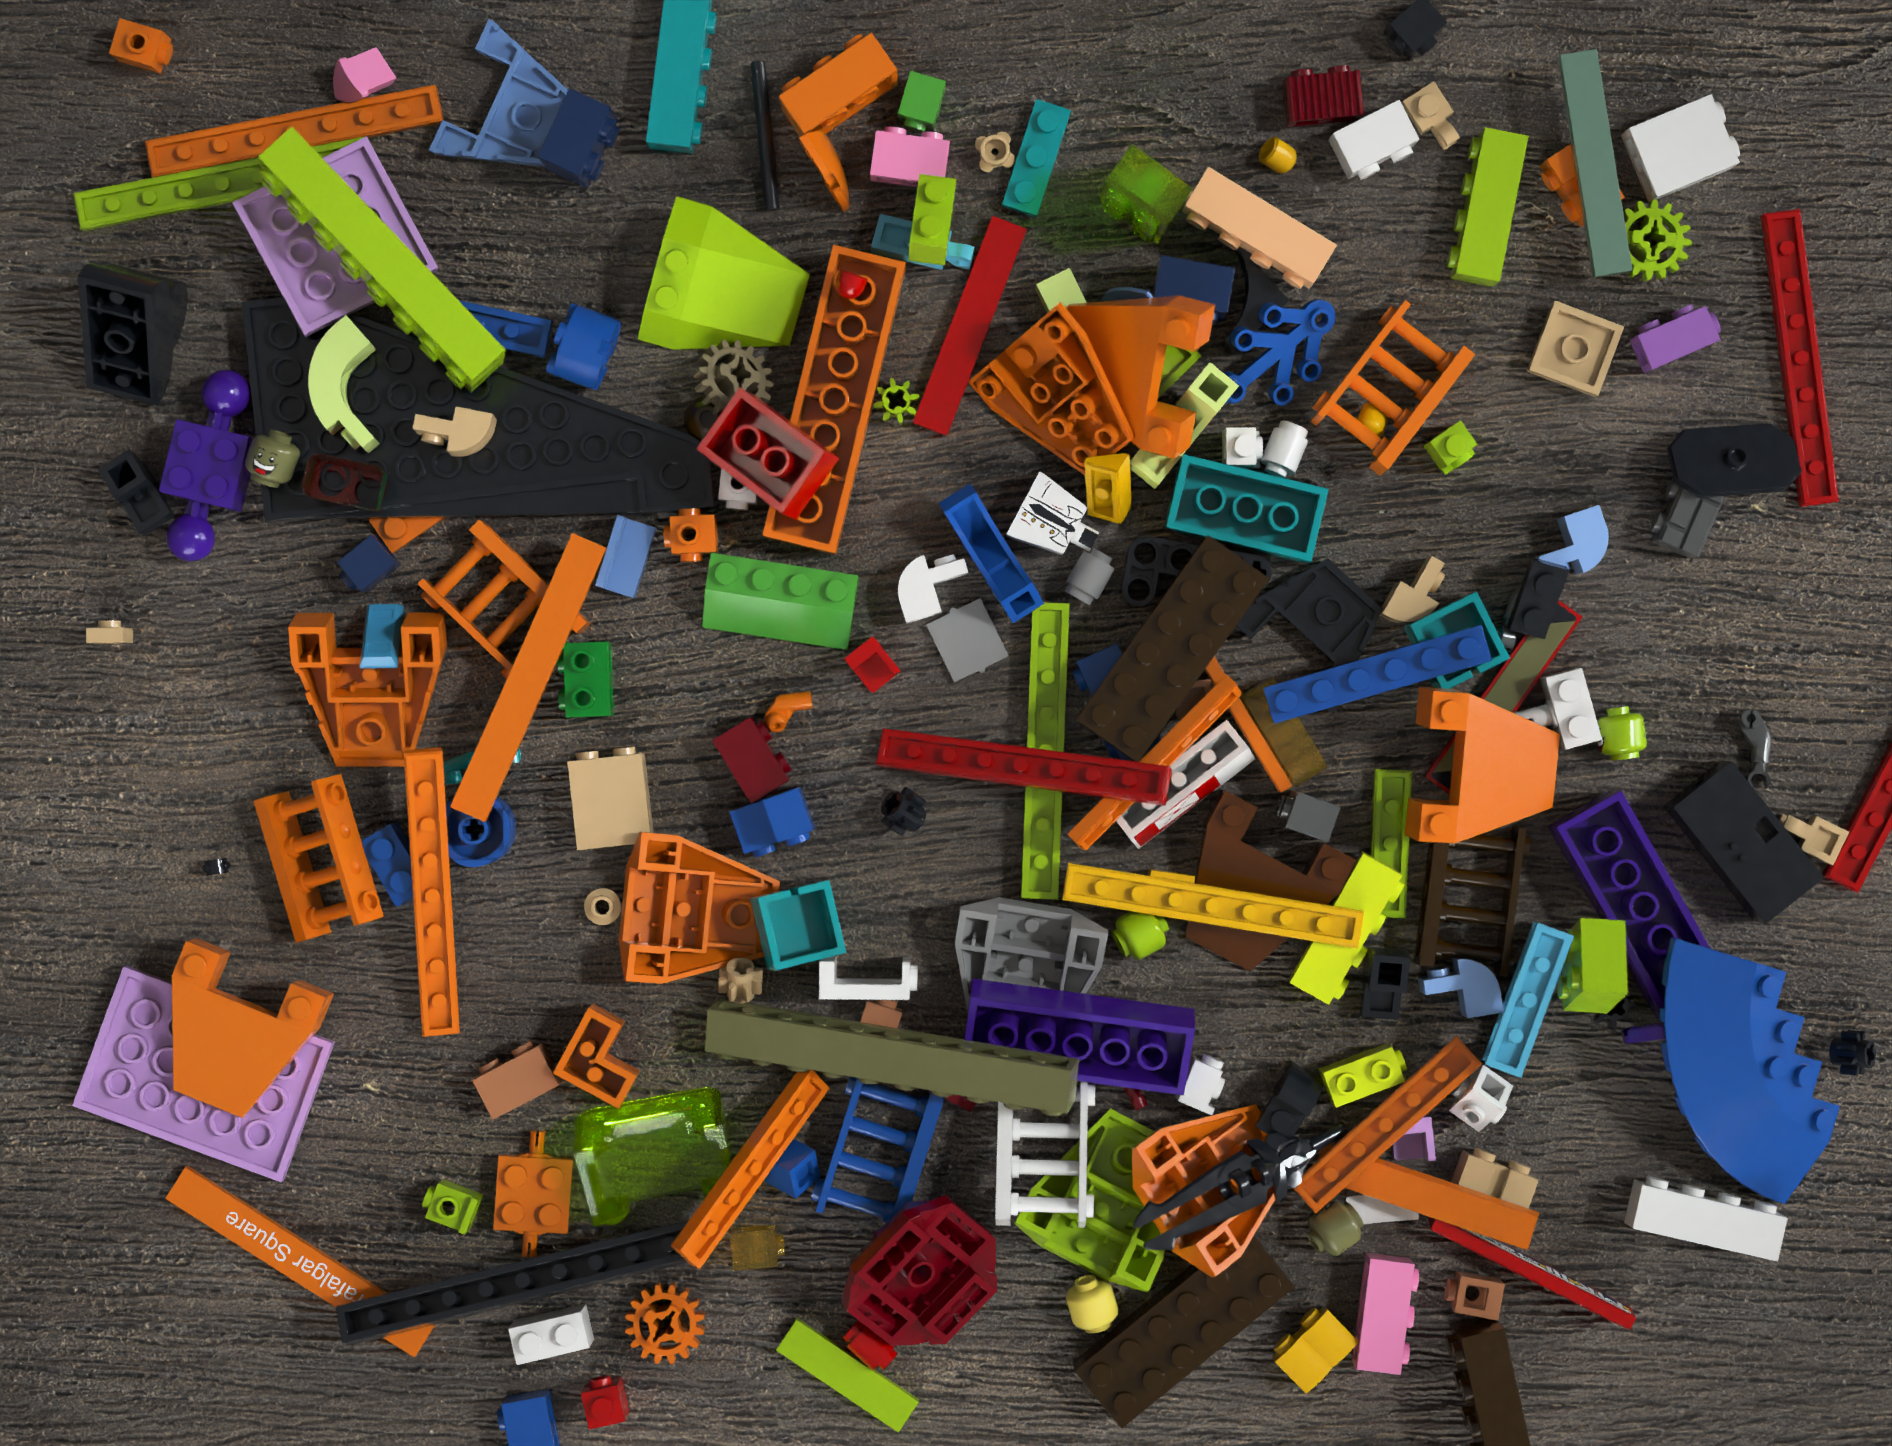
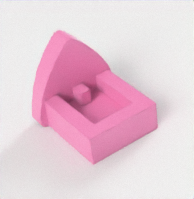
M377 47L351 58L343 57L337 60L333 75L334 95L337 100L343 102H356L367 97L369 94L391 86L396 80V76Z

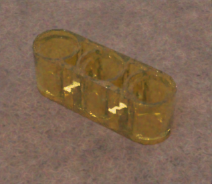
M1270 677L1242 694L1240 699L1289 780L1297 787L1325 770L1327 765L1298 717L1276 724L1273 723L1263 689L1264 687L1277 684L1273 677Z

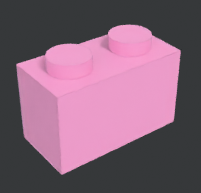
M889 126L885 127L884 131L876 130L870 179L873 182L917 188L919 174L946 177L950 141L943 140V135L935 132H921L920 137L906 135L907 130L899 127Z

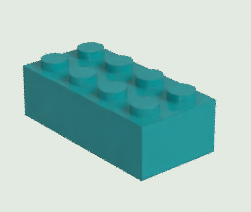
M1183 454L1179 459L1163 530L1199 539H1204V537L1209 535L1220 544L1307 564L1312 562L1329 489Z

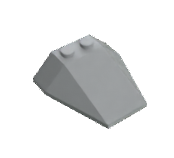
M1000 897L961 906L955 936V948L967 1013L972 978L1086 994L1102 968L1108 930L1072 909Z

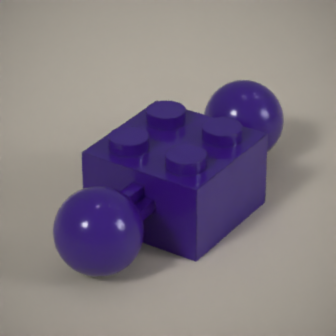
M232 370L216 371L209 375L203 383L201 391L202 400L210 411L206 426L176 419L159 492L188 499L185 515L176 518L170 524L166 535L170 551L177 558L184 561L193 562L201 560L214 547V529L207 521L210 505L242 512L251 475L245 467V460L253 438L228 431L231 418L240 414L247 407L250 400V389L247 381L239 373Z

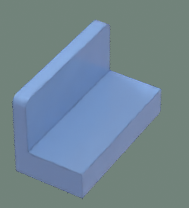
M617 515L595 586L635 599L657 528Z

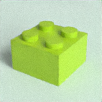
M1580 918L1567 931L1568 934L1574 937L1562 967V976L1558 979L1557 995L1559 999H1563V1011L1607 1014L1628 994L1625 921Z

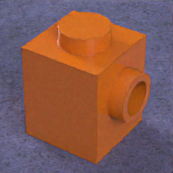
M119 18L109 54L119 62L161 74L163 66H167L171 60L173 45L170 44L171 38L162 30Z

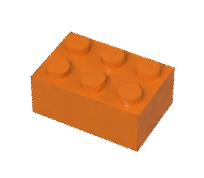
M872 32L865 37L862 34L853 37L843 46L845 51L835 58H832L831 55L824 57L812 67L813 73L803 80L800 76L795 77L781 88L783 93L778 97L782 112L800 137L814 131L829 133L898 86L897 68Z

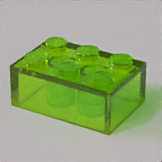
M1132 144L1105 180L1099 201L1104 204L1102 209L1109 216L1118 221L1123 217L1133 225L1131 230L1139 238L1148 243L1151 239L1159 243L1182 212L1193 188Z

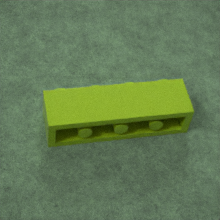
M1485 127L1478 134V137H1472L1468 152V158L1473 159L1471 173H1465L1461 187V195L1466 196L1464 209H1458L1454 222V231L1459 232L1457 245H1451L1446 267L1452 268L1450 279L1494 287L1500 282L1529 136Z

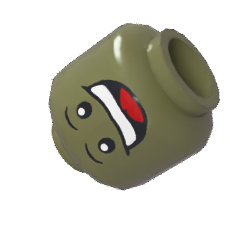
M270 429L269 435L258 434L253 438L245 460V467L251 473L250 478L269 487L278 488L280 483H287L292 479L300 456L299 449L290 443L292 436Z
M1333 1200L1326 1204L1319 1212L1309 1217L1308 1225L1311 1232L1307 1234V1238L1317 1252L1320 1253L1324 1250L1329 1255L1339 1256L1361 1239V1228L1364 1224L1360 1215L1348 1202L1342 1204L1339 1201Z

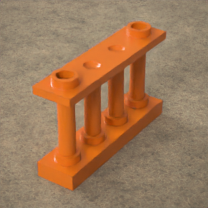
M1406 300L1397 309L1391 305L1377 322L1382 328L1332 394L1325 390L1312 407L1317 412L1310 421L1313 425L1317 426L1328 415L1372 450L1370 454L1376 458L1369 468L1379 476L1391 467L1476 355L1466 346H1463L1455 354L1450 350L1446 353L1401 318L1411 305ZM1391 330L1395 331L1437 364L1436 369L1440 371V374L1434 382L1429 379L1424 381L1380 347V344ZM1370 358L1416 393L1414 397L1419 401L1411 411L1407 407L1404 410L1358 375ZM1348 386L1394 421L1392 425L1397 430L1390 439L1385 436L1380 438L1336 403Z
M479 519L469 529L476 536L472 541L474 545L435 586L429 580L423 578L417 584L424 590L420 596L432 608L438 610L442 607L505 667L501 673L507 679L514 662L499 647L540 606L549 583L489 525ZM493 553L503 562L498 567L500 569L499 573L460 611L446 595L484 555L488 557ZM520 579L529 587L525 593L527 597L487 637L472 621L511 581L515 583ZM579 613L572 629L576 633L581 634L591 623Z
M342 774L311 781L314 794L292 800L290 792L286 791L253 801L296 943L331 933L329 921L351 916L353 926L384 917ZM318 808L324 830L303 836L297 814ZM329 844L335 865L313 872L307 850ZM340 879L346 901L324 907L318 886Z

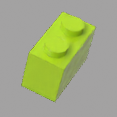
M919 174L908 261L945 265L955 200L956 179Z

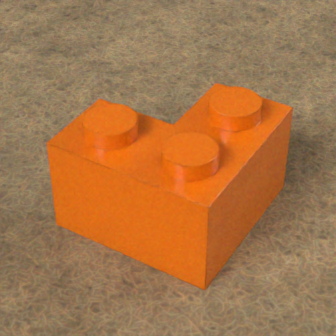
M593 1003L588 1007L553 1074L619 1109L640 1073V1070L609 1054L625 1020Z

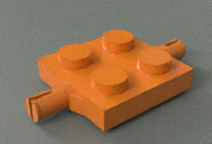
M530 1130L529 1152L518 1155L499 1154L493 1230L515 1231L523 1234L522 1257L528 1256L529 1243H531L530 1257H537L538 1235L545 1233L568 1234L573 1158L554 1157L544 1153L546 1133L544 1130H539L538 1144H536L537 1130Z

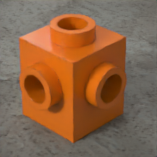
M697 508L679 509L678 516H670V525H664L665 548L671 547L672 555H680V562L703 561L702 554H719L717 516L714 514L701 515V509ZM689 530L696 531V536L692 541H686L685 535Z

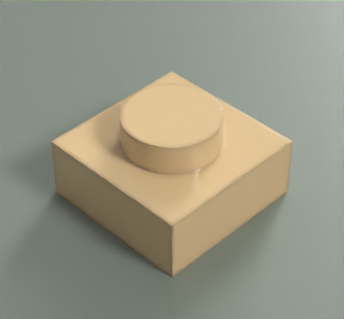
M98 621V628H86V643H133V629L121 628V621Z

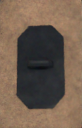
M1770 423L1683 429L1667 447L1674 482L1698 498L1785 492L1802 473L1793 438Z

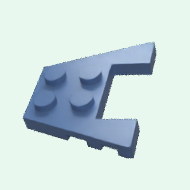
M488 19L475 50L508 66L509 69L479 135L470 133L442 120L429 151L439 156L545 167L538 158V155L568 89L505 33L497 23Z

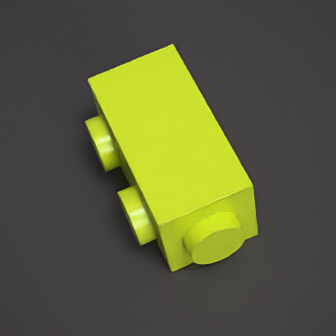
M1386 1043L1321 1067L1318 1070L1324 1081L1330 1102L1337 1108L1405 1082L1402 1072L1407 1070V1066L1399 1049L1394 1051L1393 1047Z

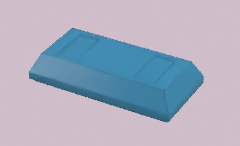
M367 605L360 668H398L401 625L404 613L403 605Z

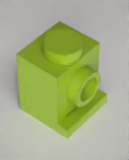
M1460 420L1423 446L1445 476L1475 455L1472 448L1478 444Z
M442 1179L436 1188L430 1186L426 1192L422 1207L428 1209L425 1218L458 1230L459 1233L466 1235L472 1227L484 1194ZM444 1201H450L454 1204L455 1211L453 1213L443 1210L442 1205Z

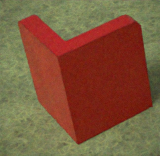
M874 636L844 658L872 693L876 692L901 672Z

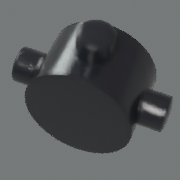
M227 858L204 861L203 871L206 872V876L228 873L231 865Z

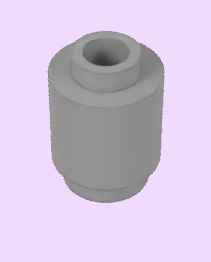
M1095 548L1092 549L1090 554L1083 551L1066 580L1069 584L1065 592L1090 606L1094 598L1098 600L1115 568L1109 565L1112 558Z

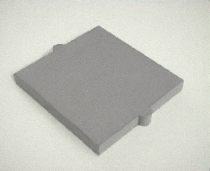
M981 598L957 610L956 608H951L949 614L926 624L954 683L977 671L984 673L985 667L1009 656Z

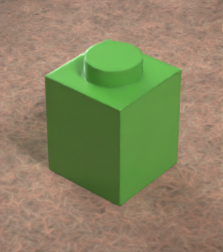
M910 71L898 111V121L904 122V128L917 133L925 132V129L934 131L946 90V81Z

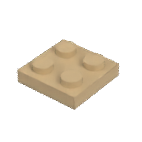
M1554 301L1551 304L1526 372L1597 397L1599 396L1624 326Z

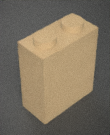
M635 747L613 749V757L599 758L598 751L576 753L577 761H567L577 850L635 844L639 832L654 833L645 753L636 754Z

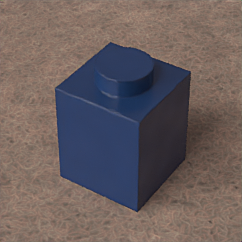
M373 534L337 562L343 569L339 575L348 587L353 591L358 588L366 593L401 566L400 562L379 536Z

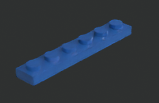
M1480 624L1277 683L1263 689L1273 723L1276 724L1490 662L1492 659L1482 625Z

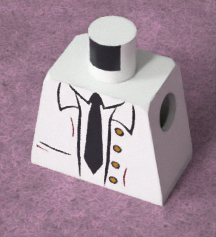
M1039 471L1006 537L1063 555L1069 542L1089 552L1099 532L1080 522L1087 507Z

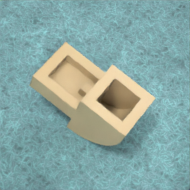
M455 407L453 421L415 414L413 430L417 434L422 435L421 441L443 445L444 440H449L447 446L448 453L451 456L463 457L480 451L490 441L495 431L497 419L492 413Z
M1433 556L1427 557L1410 586L1402 581L1394 584L1381 607L1383 609L1379 616L1391 622L1407 623L1417 621L1431 614L1437 608L1439 602L1428 597L1427 594L1429 591L1435 593L1442 583L1445 574L1440 571L1445 563Z

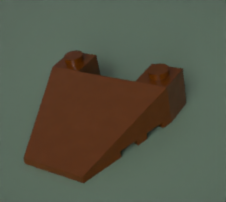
M1221 789L1203 824L1194 883L1325 905L1341 892L1357 860L1318 841L1302 873L1241 841L1258 807ZM1188 920L1185 931L1186 938L1248 971L1253 970L1289 938Z

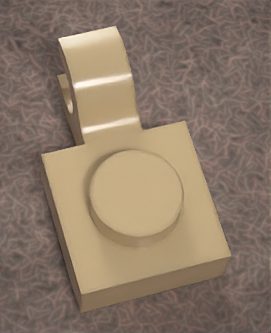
M1434 81L1402 101L1401 104L1421 135L1431 130L1444 151L1457 143L1456 140L1460 137L1455 128L1446 120L1453 115L1454 111Z
M1781 814L1779 818L1780 823L1789 834L1801 838L1798 845L1804 853L1829 865H1834L1849 834L1848 831L1813 815L1808 824L1790 815Z

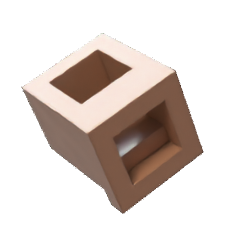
M1456 1271L1455 1279L1449 1278L1447 1280L1445 1300L1450 1301L1449 1307L1454 1313L1498 1320L1505 1284L1498 1277ZM1470 1286H1475L1477 1288L1476 1295L1472 1298L1465 1297L1466 1289Z

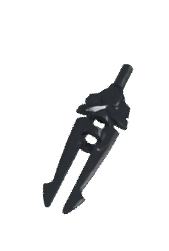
M1339 1122L1311 1138L1302 1140L1297 1138L1287 1139L1278 1133L1265 1136L1264 1141L1258 1138L1247 1140L1246 1143L1256 1155L1250 1157L1244 1152L1239 1151L1212 1167L1163 1203L1156 1204L1152 1201L1146 1203L1133 1222L1132 1226L1134 1228H1139L1217 1186L1224 1198L1223 1202L1145 1242L1143 1248L1146 1250L1174 1249V1244L1178 1237L1229 1219L1267 1202V1190L1271 1187L1275 1200L1277 1202L1281 1201L1287 1195L1288 1187L1295 1189L1302 1182L1303 1170L1316 1151L1347 1135L1346 1129ZM1252 1168H1256L1260 1172V1182L1254 1178ZM1230 1179L1237 1183L1239 1193H1235L1232 1190Z

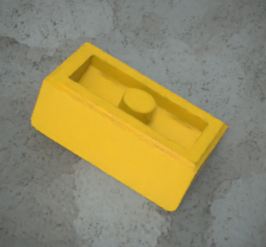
M1120 453L1086 457L1084 468L1087 515L1122 524L1132 506L1130 455Z

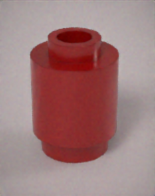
M859 1320L842 1337L848 1343L847 1348L872 1371L877 1366L884 1370L898 1354L893 1349L895 1346H891Z

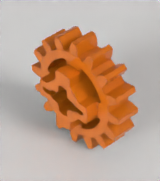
M657 1282L653 1293L645 1287L641 1291L643 1300L634 1297L630 1304L636 1311H627L625 1319L633 1322V1324L626 1327L625 1334H635V1338L630 1346L635 1348L641 1345L644 1348L641 1353L643 1359L649 1353L655 1355V1364H659L662 1356H667L669 1363L674 1364L677 1353L684 1359L688 1358L690 1354L688 1345L698 1348L700 1341L694 1335L704 1334L706 1327L697 1324V1322L703 1320L706 1314L704 1311L695 1310L700 1303V1299L695 1298L690 1301L687 1298L690 1291L688 1287L679 1293L676 1291V1282H672L668 1290H664L661 1282ZM662 1299L672 1300L670 1304L661 1306L654 1303V1301ZM683 1308L689 1316L690 1329L687 1328L688 1325L682 1322L681 1311ZM674 1311L670 1326H667L664 1330L662 1329L660 1334L657 1335L660 1321ZM641 1317L643 1321L648 1323L650 1332L648 1337L645 1336L642 1330ZM670 1340L677 1343L672 1346L659 1345L661 1342Z

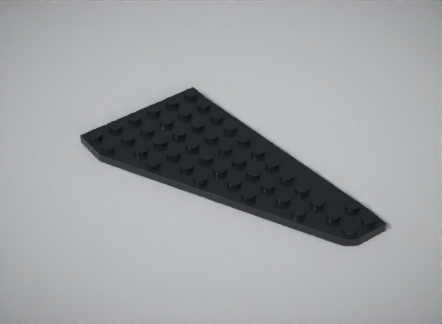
M283 297L241 302L256 435H269L270 429L284 432L292 436L290 443L294 444L300 451L294 474L289 482L280 483L278 488L261 484L264 517L267 523L301 519L678 513L679 509H715L709 458L697 450L700 442L693 436L503 367H499L472 393L465 386L460 390L446 376L445 373L448 370L439 359L435 362L431 361L420 349L419 345L421 342L418 337L411 334L407 335L400 330L355 314H350L347 317L376 350L351 373L347 384V400L354 415L380 443L370 453L363 449L362 446L355 450L340 434L345 429L344 426L334 435L323 426L315 413L309 395L308 375L312 356L322 337L337 322L305 337ZM455 407L492 413L497 422L492 438L480 451L468 456L455 457L451 456L447 451L449 440H444L443 445L421 441L422 435L417 434L413 430L415 414L453 421ZM314 454H323L378 466L387 474L380 511L376 510L383 473H380L377 468H370L371 466L358 463L354 464V462L350 464L344 460H331L328 457H324L325 461L317 460L308 497L302 489L308 459Z

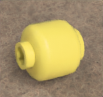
M1084 1275L1077 1278L1074 1282L1075 1285L1066 1293V1302L1073 1324L1077 1328L1083 1329L1086 1333H1099L1107 1330L1112 1326L1113 1320L1118 1315V1306L1111 1284L1104 1279L1096 1278L1094 1275Z

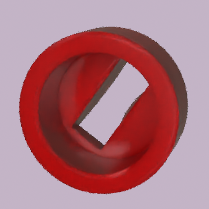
M839 269L835 287L838 294L843 298L854 299L864 291L868 279Z

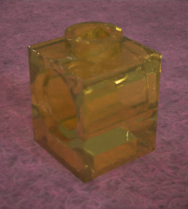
M776 1224L735 1227L731 1229L730 1243L733 1271L778 1267L779 1256H785V1240L783 1233L777 1234Z

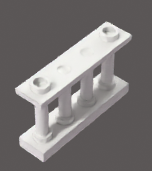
M1080 1081V1087H1076L1075 1102H1080V1124L1020 1122V1119L1013 1118V1109L1004 1106V1103L998 1102L996 1225L1011 1226V1215H1018V1212L1078 1213V1227L1081 1228L1086 1226V1217H1093L1094 1195L1086 1194L1088 1106H1095V1084ZM1020 1137L1079 1139V1161L1019 1159V1155H1012L1013 1141H1020ZM1019 1174L1079 1176L1078 1198L1019 1197V1193H1011L1012 1178H1019Z

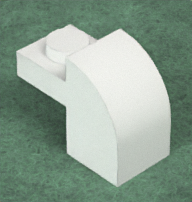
M955 554L934 560L935 567L928 569L925 556L923 555L913 560L904 569L898 584V597L906 624L942 613L934 585L967 575L968 569L964 558L956 560Z

